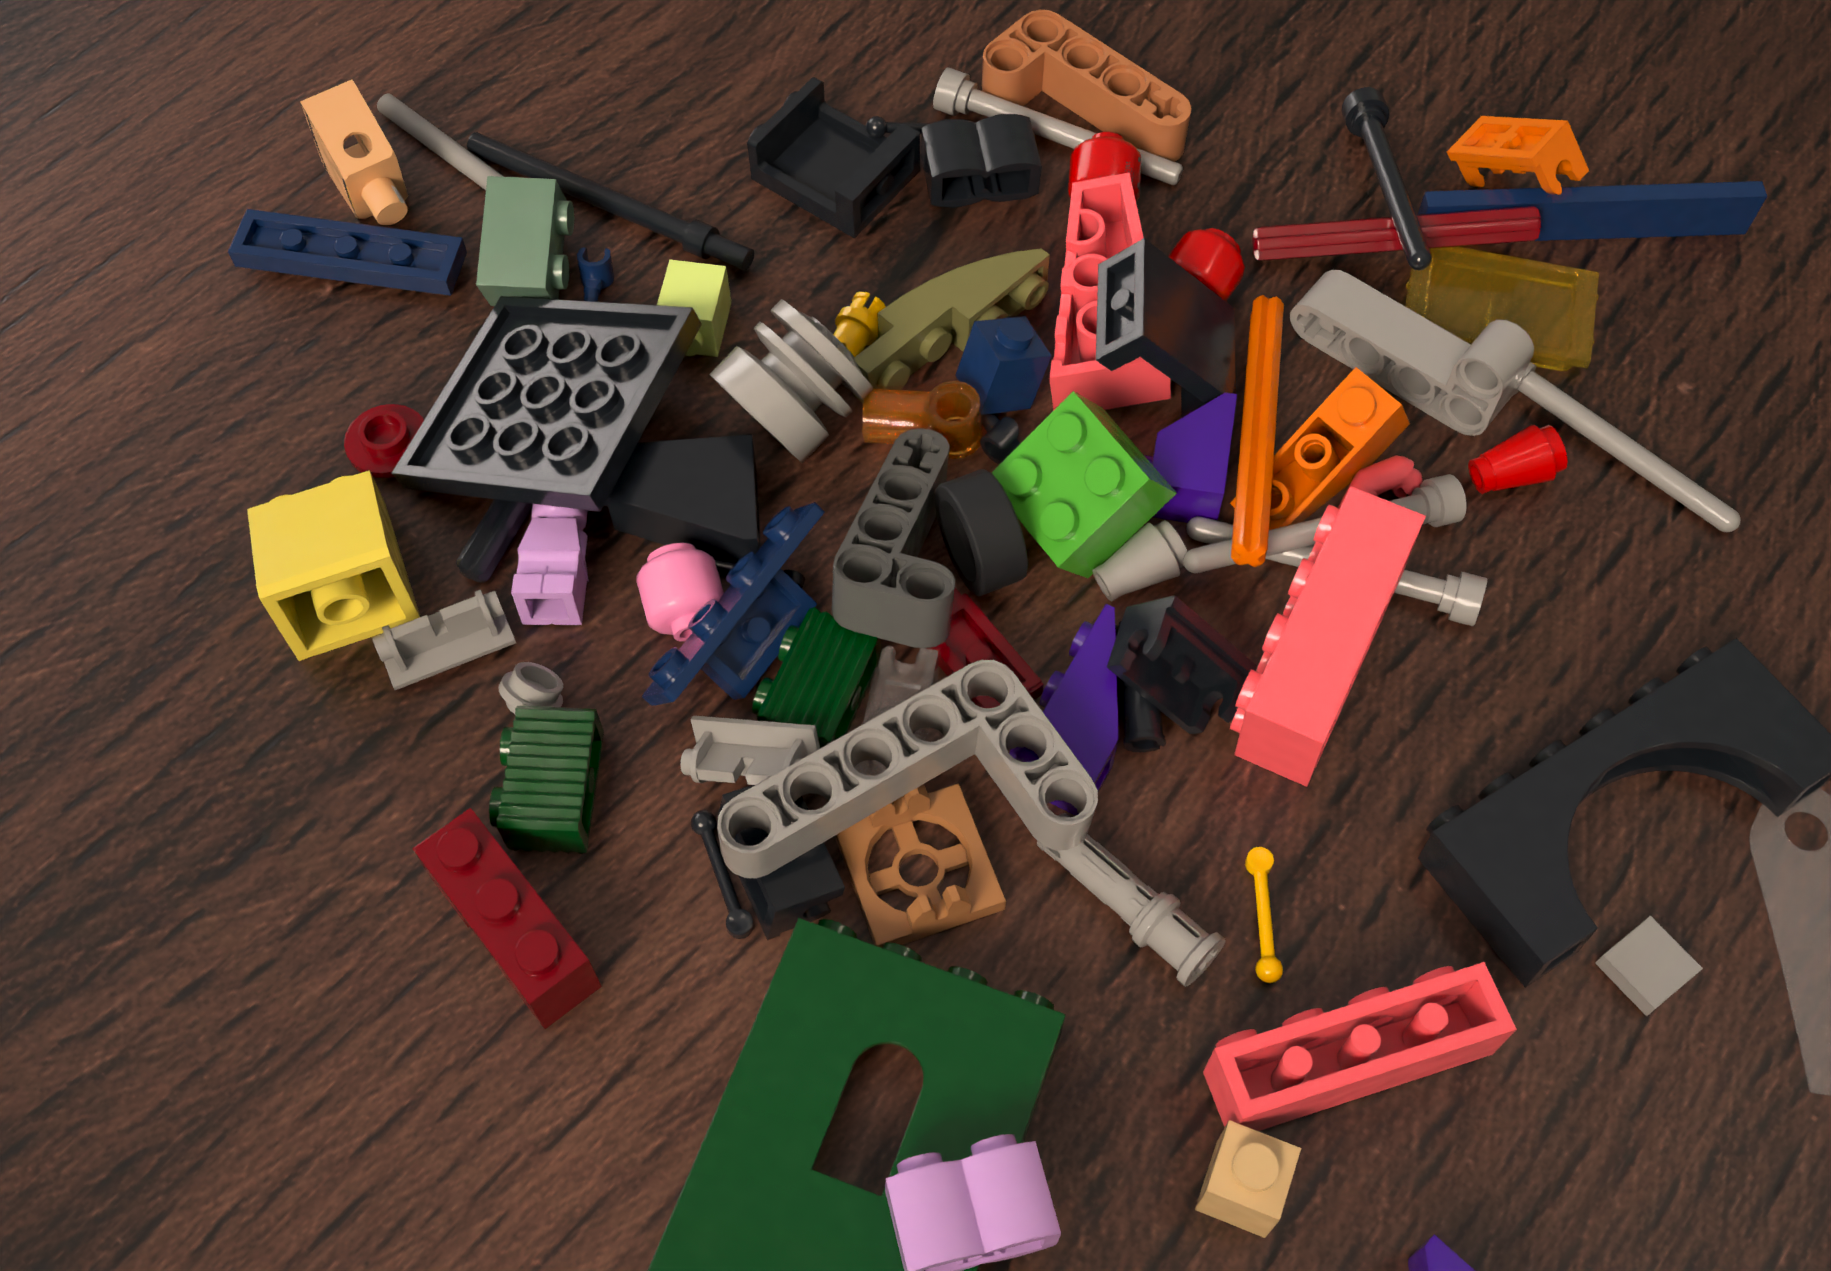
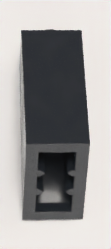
M752 434L637 443L604 506L609 508L614 529L663 545L688 543L706 552L713 558L735 563L750 552L756 554L761 548L757 467Z

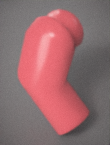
M1398 455L1360 469L1355 474L1338 508L1341 507L1350 486L1377 497L1391 489L1395 496L1404 498L1407 494L1411 495L1415 488L1420 487L1422 474L1419 470L1413 468L1414 461Z

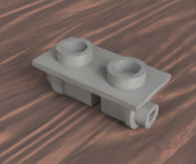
M481 590L475 591L476 596L443 608L435 614L422 616L394 628H390L389 625L382 627L384 633L372 639L381 661H384L394 690L515 644L516 641L496 592L492 591L483 595Z
M692 716L690 720L696 745L694 749L684 750L680 765L682 773L690 775L695 783H705L707 781L736 783L739 776L742 775L746 776L748 785H757L819 750L816 726Z

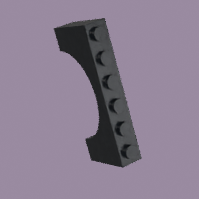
M1737 638L1714 653L1707 646L1699 649L1677 668L1676 672L1679 675L1664 683L1660 677L1650 680L1628 700L1630 706L1618 714H1615L1611 708L1603 710L1581 728L1579 734L1582 737L1567 746L1561 740L1551 743L1530 761V770L1517 778L1510 772L1502 774L1480 792L1478 798L1481 801L1465 811L1459 805L1452 806L1428 825L1426 830L1430 837L1418 859L1525 988L1578 953L1598 929L1578 898L1568 862V836L1576 808L1594 792L1612 782L1640 773L1654 771L1690 772L1709 776L1741 789L1765 805L1775 816L1779 817L1817 792L1831 780V734Z

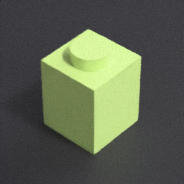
M669 259L657 305L693 307L702 325L686 356L698 354L718 357L731 307L726 266Z

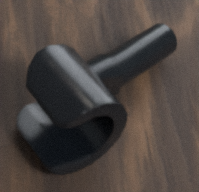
M967 395L963 400V404L987 431L980 439L981 447L992 461L1000 465L1020 445V442L1016 439L1019 436L1018 424L1010 417H1004L1000 420L993 414L980 415Z

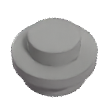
M518 663L513 671L503 676L499 684V693L506 701L509 710L514 714L517 706L561 707L563 704V697L561 695L563 689L562 680L550 669L536 663Z

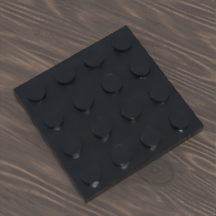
M501 296L397 463L392 475L404 489L600 512L702 323L693 307Z

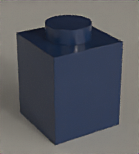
M1026 316L974 321L955 376L980 415L1031 409L1052 355Z

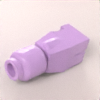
M533 504L532 520L517 550L519 561L517 574H514L511 592L523 625H550L551 623L554 625H582L587 581H589L585 561L587 535L582 530L586 526L588 510Z

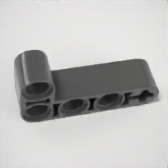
M918 428L908 430L898 436L835 556L833 563L832 614L834 620L848 630L924 649L938 646L945 642L950 635L955 578L952 572L945 566L917 557L937 516L935 490L940 484L947 481L950 445L947 439L940 433L930 429Z

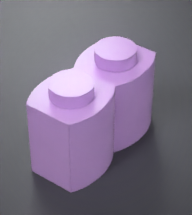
M1004 1134L973 1144L971 1146L973 1156L962 1160L943 1162L940 1153H926L898 1163V1174L886 1178L885 1193L904 1271H962L980 1264L1015 1258L1056 1245L1061 1236V1231L1036 1141L1017 1144L1014 1135Z

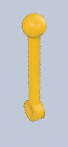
M1255 847L1249 851L1245 860L1246 869L1250 874L1254 875L1261 949V959L1256 963L1255 970L1258 978L1263 982L1273 983L1283 975V966L1281 961L1275 957L1267 876L1272 869L1274 858L1268 849Z

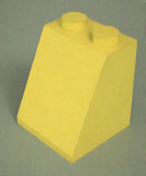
M370 470L353 476L338 477L330 483L293 495L278 496L270 502L247 509L259 599L298 661L384 633L382 629L384 626L389 625L390 628H394L420 618L386 504Z

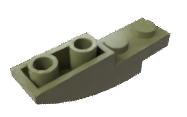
M1040 248L982 259L933 278L902 295L878 312V339L855 357L858 367L863 376L872 385L873 390L864 400L858 398L854 393L853 395L870 409L886 395L892 396L899 392L907 383L909 377L928 361L935 362L940 359L951 343L964 352L974 321L1016 317L1025 309L1031 310L1035 308L1048 291L1049 283L1047 281L1050 254Z

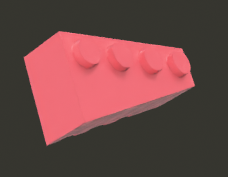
M1130 173L1074 182L1072 185L1066 236V257L1064 268H1062L1059 316H1057L1055 327V350L1050 369L1053 411L1073 391L1102 407L1104 410L1171 399L1170 378L1141 357L1114 371H1110L1096 361L1098 264L1144 238Z

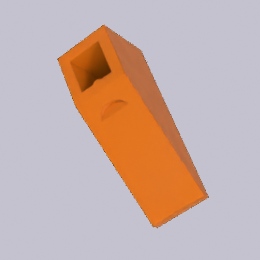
M1357 367L1352 370L1274 455L1269 530L1301 523L1349 485L1360 469L1372 465L1410 424L1402 404ZM1236 497L1230 503L1234 508Z

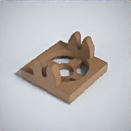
M959 783L931 793H927L926 787L923 784L835 835L875 946L882 948L883 944L887 942L904 945L1005 910V897ZM921 820L939 824L956 835L961 843L938 851L931 845L919 842L912 822ZM892 829L900 850L894 857L892 867L869 874L868 862L873 846L887 830ZM922 854L933 859L938 866L936 878L926 886L917 887L909 885L902 879L899 873L900 865L907 857ZM969 865L970 870L965 888L957 885L946 887L942 894L943 899H941L938 889L943 884L945 873ZM899 889L907 896L916 897V899L907 908V912L894 909L880 899L878 895Z

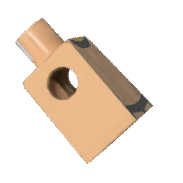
M349 80L300 101L322 164L356 218L365 220L374 215L377 222L383 226L392 225L402 220L408 212V206L405 203L408 194L397 157L354 81ZM354 135L358 144L344 149L346 139Z

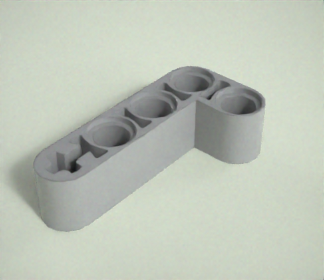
M1341 270L1325 272L1290 312V321L1293 329L1305 341L1351 369L1357 367L1378 385L1464 435L1476 436L1484 432L1516 392L1534 353L1532 339L1524 329L1515 323L1507 320L1492 321L1471 345Z

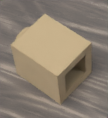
M1229 1120L1217 1140L1195 1210L1265 1238L1281 1218L1301 1148Z

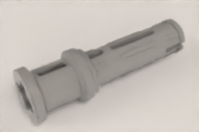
M1066 813L1058 815L1060 817L1070 818ZM1088 834L1077 847L1068 850H1052L1037 841V846L1042 851L1044 850L1050 857L1059 862L1074 878L1104 904H1107L1130 926L1129 934L1132 935L1134 943L1140 948L1148 945L1178 971L1176 978L1184 987L1193 983L1209 967L1223 948L1225 938L1218 932L1209 935L1179 909L1180 900L1175 895L1167 894L1166 892H1161L1160 894L1155 892Z

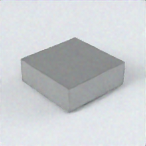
M1649 916L1595 963L1646 1016L1652 1013L1703 969L1652 916Z

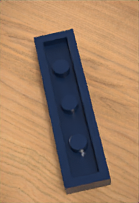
M247 209L228 253L235 267L451 296L467 250L462 237Z

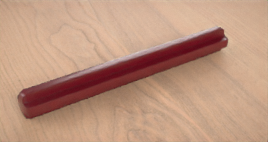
M1534 206L1417 215L1429 249L1534 241L1539 238L1541 229L1539 209ZM1392 217L1263 226L1255 228L1252 235L1253 255L1255 260L1258 261L1404 251Z

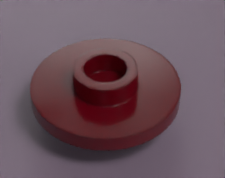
M398 404L380 405L363 412L350 424L345 434L344 448L349 461L361 473L370 470L375 478L394 477L392 475L394 468L424 419L415 410Z

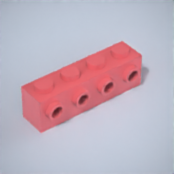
M1485 962L1454 971L1452 966H1446L1427 972L1415 979L1413 985L1389 992L1387 987L1366 991L1348 1002V1006L1326 1013L1323 1012L1322 1008L1300 1012L1282 1023V1027L1257 1034L1255 1029H1249L1227 1036L1216 1044V1048H1214L1203 1074L1224 1127L1231 1120L1256 1131H1261L1493 1055L1517 1029Z

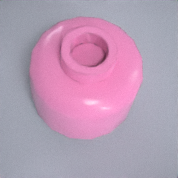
M673 543L654 550L649 554L647 563L642 566L637 575V585L649 627L661 634L673 635L677 641H686L692 634L688 624L697 611L712 599L719 602L724 594L713 557L702 550H696L693 545L688 543Z

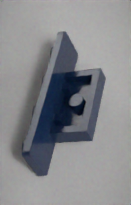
M816 502L795 510L788 506L775 515L767 524L763 534L768 539L756 554L753 552L748 553L730 570L726 580L731 585L722 595L719 602L712 599L702 606L690 620L688 628L692 631V634L678 650L674 647L667 651L650 670L649 677L653 682L644 692L642 698L651 706L674 702L700 669L733 700L743 699L747 696L779 654V648L790 625L800 627L809 608L817 605L781 569L782 565L824 514L825 511Z

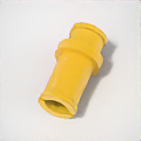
M861 291L854 295L850 306L843 307L835 319L837 329L833 334L854 357L860 354L867 345H871L877 340L878 312L886 307L875 296L870 307L867 309L865 304L870 297V293Z

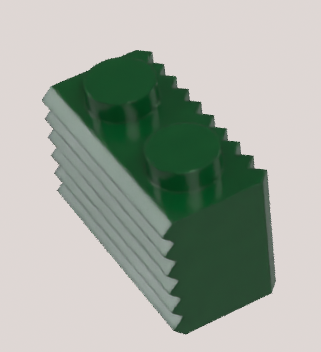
M815 607L809 608L800 627L790 625L786 630L778 654L779 661L783 663L774 680L765 677L760 683L754 697L752 713L757 715L758 721L815 725L820 748L842 737L850 729L856 712L860 708L861 701L865 697L866 690L870 686L871 679L875 675L876 668L880 664L881 639L848 630L840 626L827 611L820 612Z
M517 706L515 708L513 727L505 726L500 738V761L502 766H507L505 768L503 787L493 788L489 803L490 824L492 827H497L508 849L513 851L522 849L528 852L532 850L539 852L548 850L554 853L562 851L568 854L571 852L579 854L587 852L604 730L596 709Z

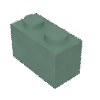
M487 176L476 286L490 306H495L501 296L558 300L559 289H567L569 261L567 255L563 254L564 236H571L573 233L574 207L572 201L566 200L556 179Z

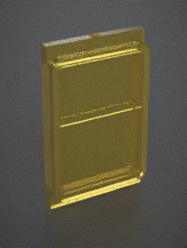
M1463 247L1429 249L1432 256L1430 265L1420 271L1411 268L1409 281L1406 284L1407 296L1405 307L1472 345L1490 322L1507 320L1524 329L1532 339L1534 353L1530 362L1537 367L1557 371H1567L1572 366L1588 368L1591 362L1592 346L1594 345L1593 332L1596 301L1598 300L1599 272Z

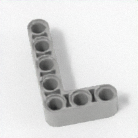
M979 660L965 666L732 798L723 806L718 816L717 829L721 854L725 865L734 874L741 877L759 878L777 870L975 754L1033 837L1043 846L1052 850H1068L1077 847L1086 838L1098 804V790L1092 778L1014 672L1005 664L995 660ZM980 695L995 698L1000 705L994 708H982L975 705L971 699ZM924 727L939 730L944 737L934 742H927L918 739L913 733ZM1016 747H1025L1034 751L1039 759L1033 762H1021L1014 759L1008 751ZM875 760L882 763L887 769L881 774L868 776L859 773L854 767L860 762ZM808 793L819 794L829 801L824 807L817 810H805L795 804L799 797ZM1055 800L1071 803L1079 814L1071 818L1060 817L1049 810L1047 804ZM749 827L760 828L769 834L763 842L754 846H744L734 840L736 834Z

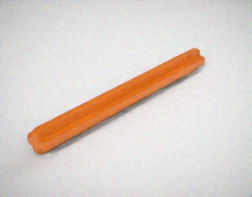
M1264 295L1258 296L1253 301L1250 319L1231 558L1238 565L1249 564L1253 567L1260 566L1265 562L1266 551L1268 550L1284 303L1277 296L1267 298Z

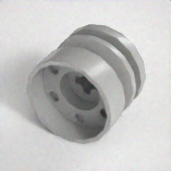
M781 299L771 309V312L786 328L788 333L781 339L764 323L759 322L754 327V330L769 353L762 360H759L748 351L736 346L709 375L803 464L829 436L826 427L814 411L823 403L836 413L847 417L852 412V409L835 389L842 383L858 398L864 400L873 390V387L863 376L852 353L823 324L814 317L796 310Z

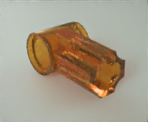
M960 381L944 382L936 386L931 392L873 389L866 396L863 404L862 433L864 442L894 444L898 436L908 430L918 428L930 429L940 433L947 439L950 445L949 458H965L973 454L980 447V439L983 437L979 394L975 388ZM951 419H961L959 421H949Z

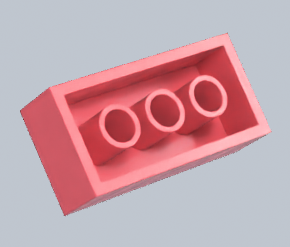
M1350 486L1340 508L1330 504L1327 506L1313 539L1316 542L1308 560L1303 558L1288 592L1290 598L1283 615L1277 613L1262 647L1264 653L1257 671L1251 669L1235 705L1238 709L1230 726L1231 730L1240 733L1235 756L1301 785L1308 786L1405 570L1425 520V515Z

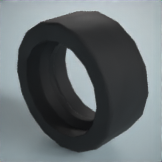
M980 469L940 484L935 490V508L938 524L951 561L969 591L977 596H982L1024 579L1027 576L1028 558L1023 533L1012 503L996 477L991 472Z

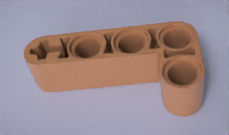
M1050 10L1031 11L991 41L984 49L982 67L983 92L1024 106L1043 91L1101 131L1121 135L1125 141L1133 144L1135 148L1174 162L1183 155L1191 114L1189 100L1174 88L1061 15Z

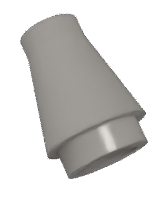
M1166 520L1155 526L1147 523L1103 564L1092 570L1093 575L1104 595L1112 602L1122 595L1180 576V568L1184 566L1183 558L1187 549L1176 530Z

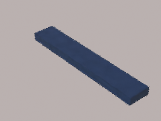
M1762 181L1562 187L1560 195L1548 194L1542 188L1427 191L1423 196L1417 215L1534 206L1539 209L1541 218L1539 238L1534 241L1741 235L1747 233L1766 200L1767 194Z

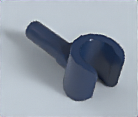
M586 247L581 248L577 253L580 279L585 292L584 301L598 302L601 289L607 288L614 281L611 253L608 248H605L604 258L598 262H589Z

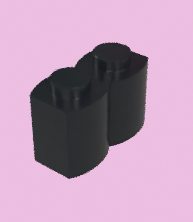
M998 114L976 123L962 119H945L922 128L921 160L931 205L962 207L984 199L1005 202L1027 199L1039 194L1042 165L1030 117L1018 114Z

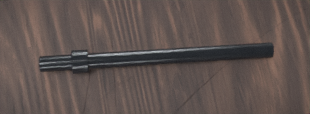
M474 132L468 139L467 150L472 154L528 178L556 179L563 193L682 243L683 250L705 260L712 256L742 270H747L753 262V249L720 236L718 228L697 219L691 223L481 133Z

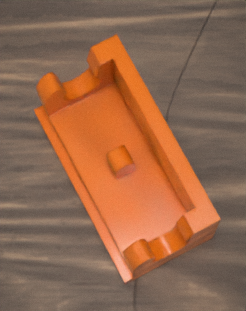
M1481 116L1447 151L1450 160L1457 162L1465 181L1473 187H1484L1485 185L1484 177L1480 174L1478 168H1490L1494 174H1503L1505 170H1512L1513 173L1518 174L1535 172L1542 189L1546 193L1560 195L1562 187L1556 178V174L1567 175L1570 180L1580 181L1589 172L1568 120Z

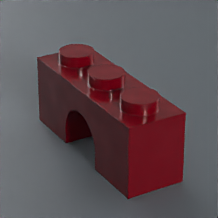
M471 808L412 848L433 882L466 926L473 930L506 979L544 1029H547L602 987L589 959Z

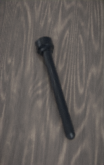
M1372 87L1357 89L1350 93L1342 104L1344 121L1347 129L1353 135L1359 136L1364 140L1409 266L1414 270H1424L1430 265L1432 256L1384 131L1389 119L1388 106L1383 94L1379 90Z

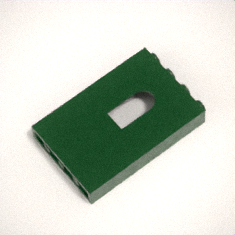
M798 918L647 1271H904L885 1188L882 1196L812 1170L856 1060L871 1047L881 1044H894L910 1051L922 1068V1090L889 1174V1177L898 1174V1163L917 1155L940 1153L943 1162L962 1160L973 1156L971 1151L973 1144L1004 1134L1014 1135L1017 1144L1024 1143L1061 1037L1066 1014L1055 1011L1054 1004L1036 993L1017 990L1014 992V995L989 987L987 986V980L972 970L951 966L948 968V971L922 963V957L918 953L903 945L887 942L881 948L856 939L857 934L839 922L821 919L818 924ZM982 1264L962 1271H979Z

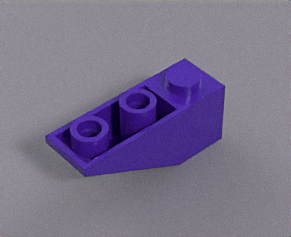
M1105 604L1094 624L1085 621L1081 625L1069 651V655L1074 657L1065 674L1057 670L1052 674L1039 703L1040 706L1045 707L1043 710L1044 715L1092 778L1098 792L1113 767L1118 744L1117 675L1107 668L1116 640L1115 608L1108 604ZM1016 747L1011 749L1009 753L1014 759L1021 762H1033L1039 759L1034 751L1025 747ZM1060 800L1050 802L1075 816L1079 814L1071 803Z

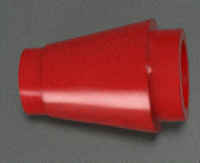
M1531 424L1482 453L1479 457L1469 460L1468 469L1477 491L1484 494L1489 491L1553 481L1556 473L1567 468L1568 460L1563 441L1551 425L1538 428L1536 425Z

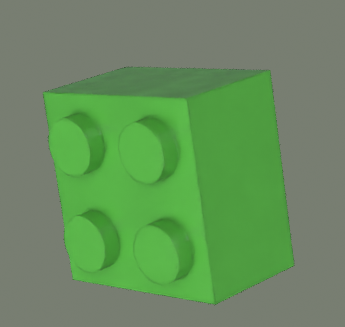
M1074 391L992 472L1010 499L1017 518L1056 566L1085 578H1089L1093 574L1092 570L1110 558L1177 494L1102 407Z

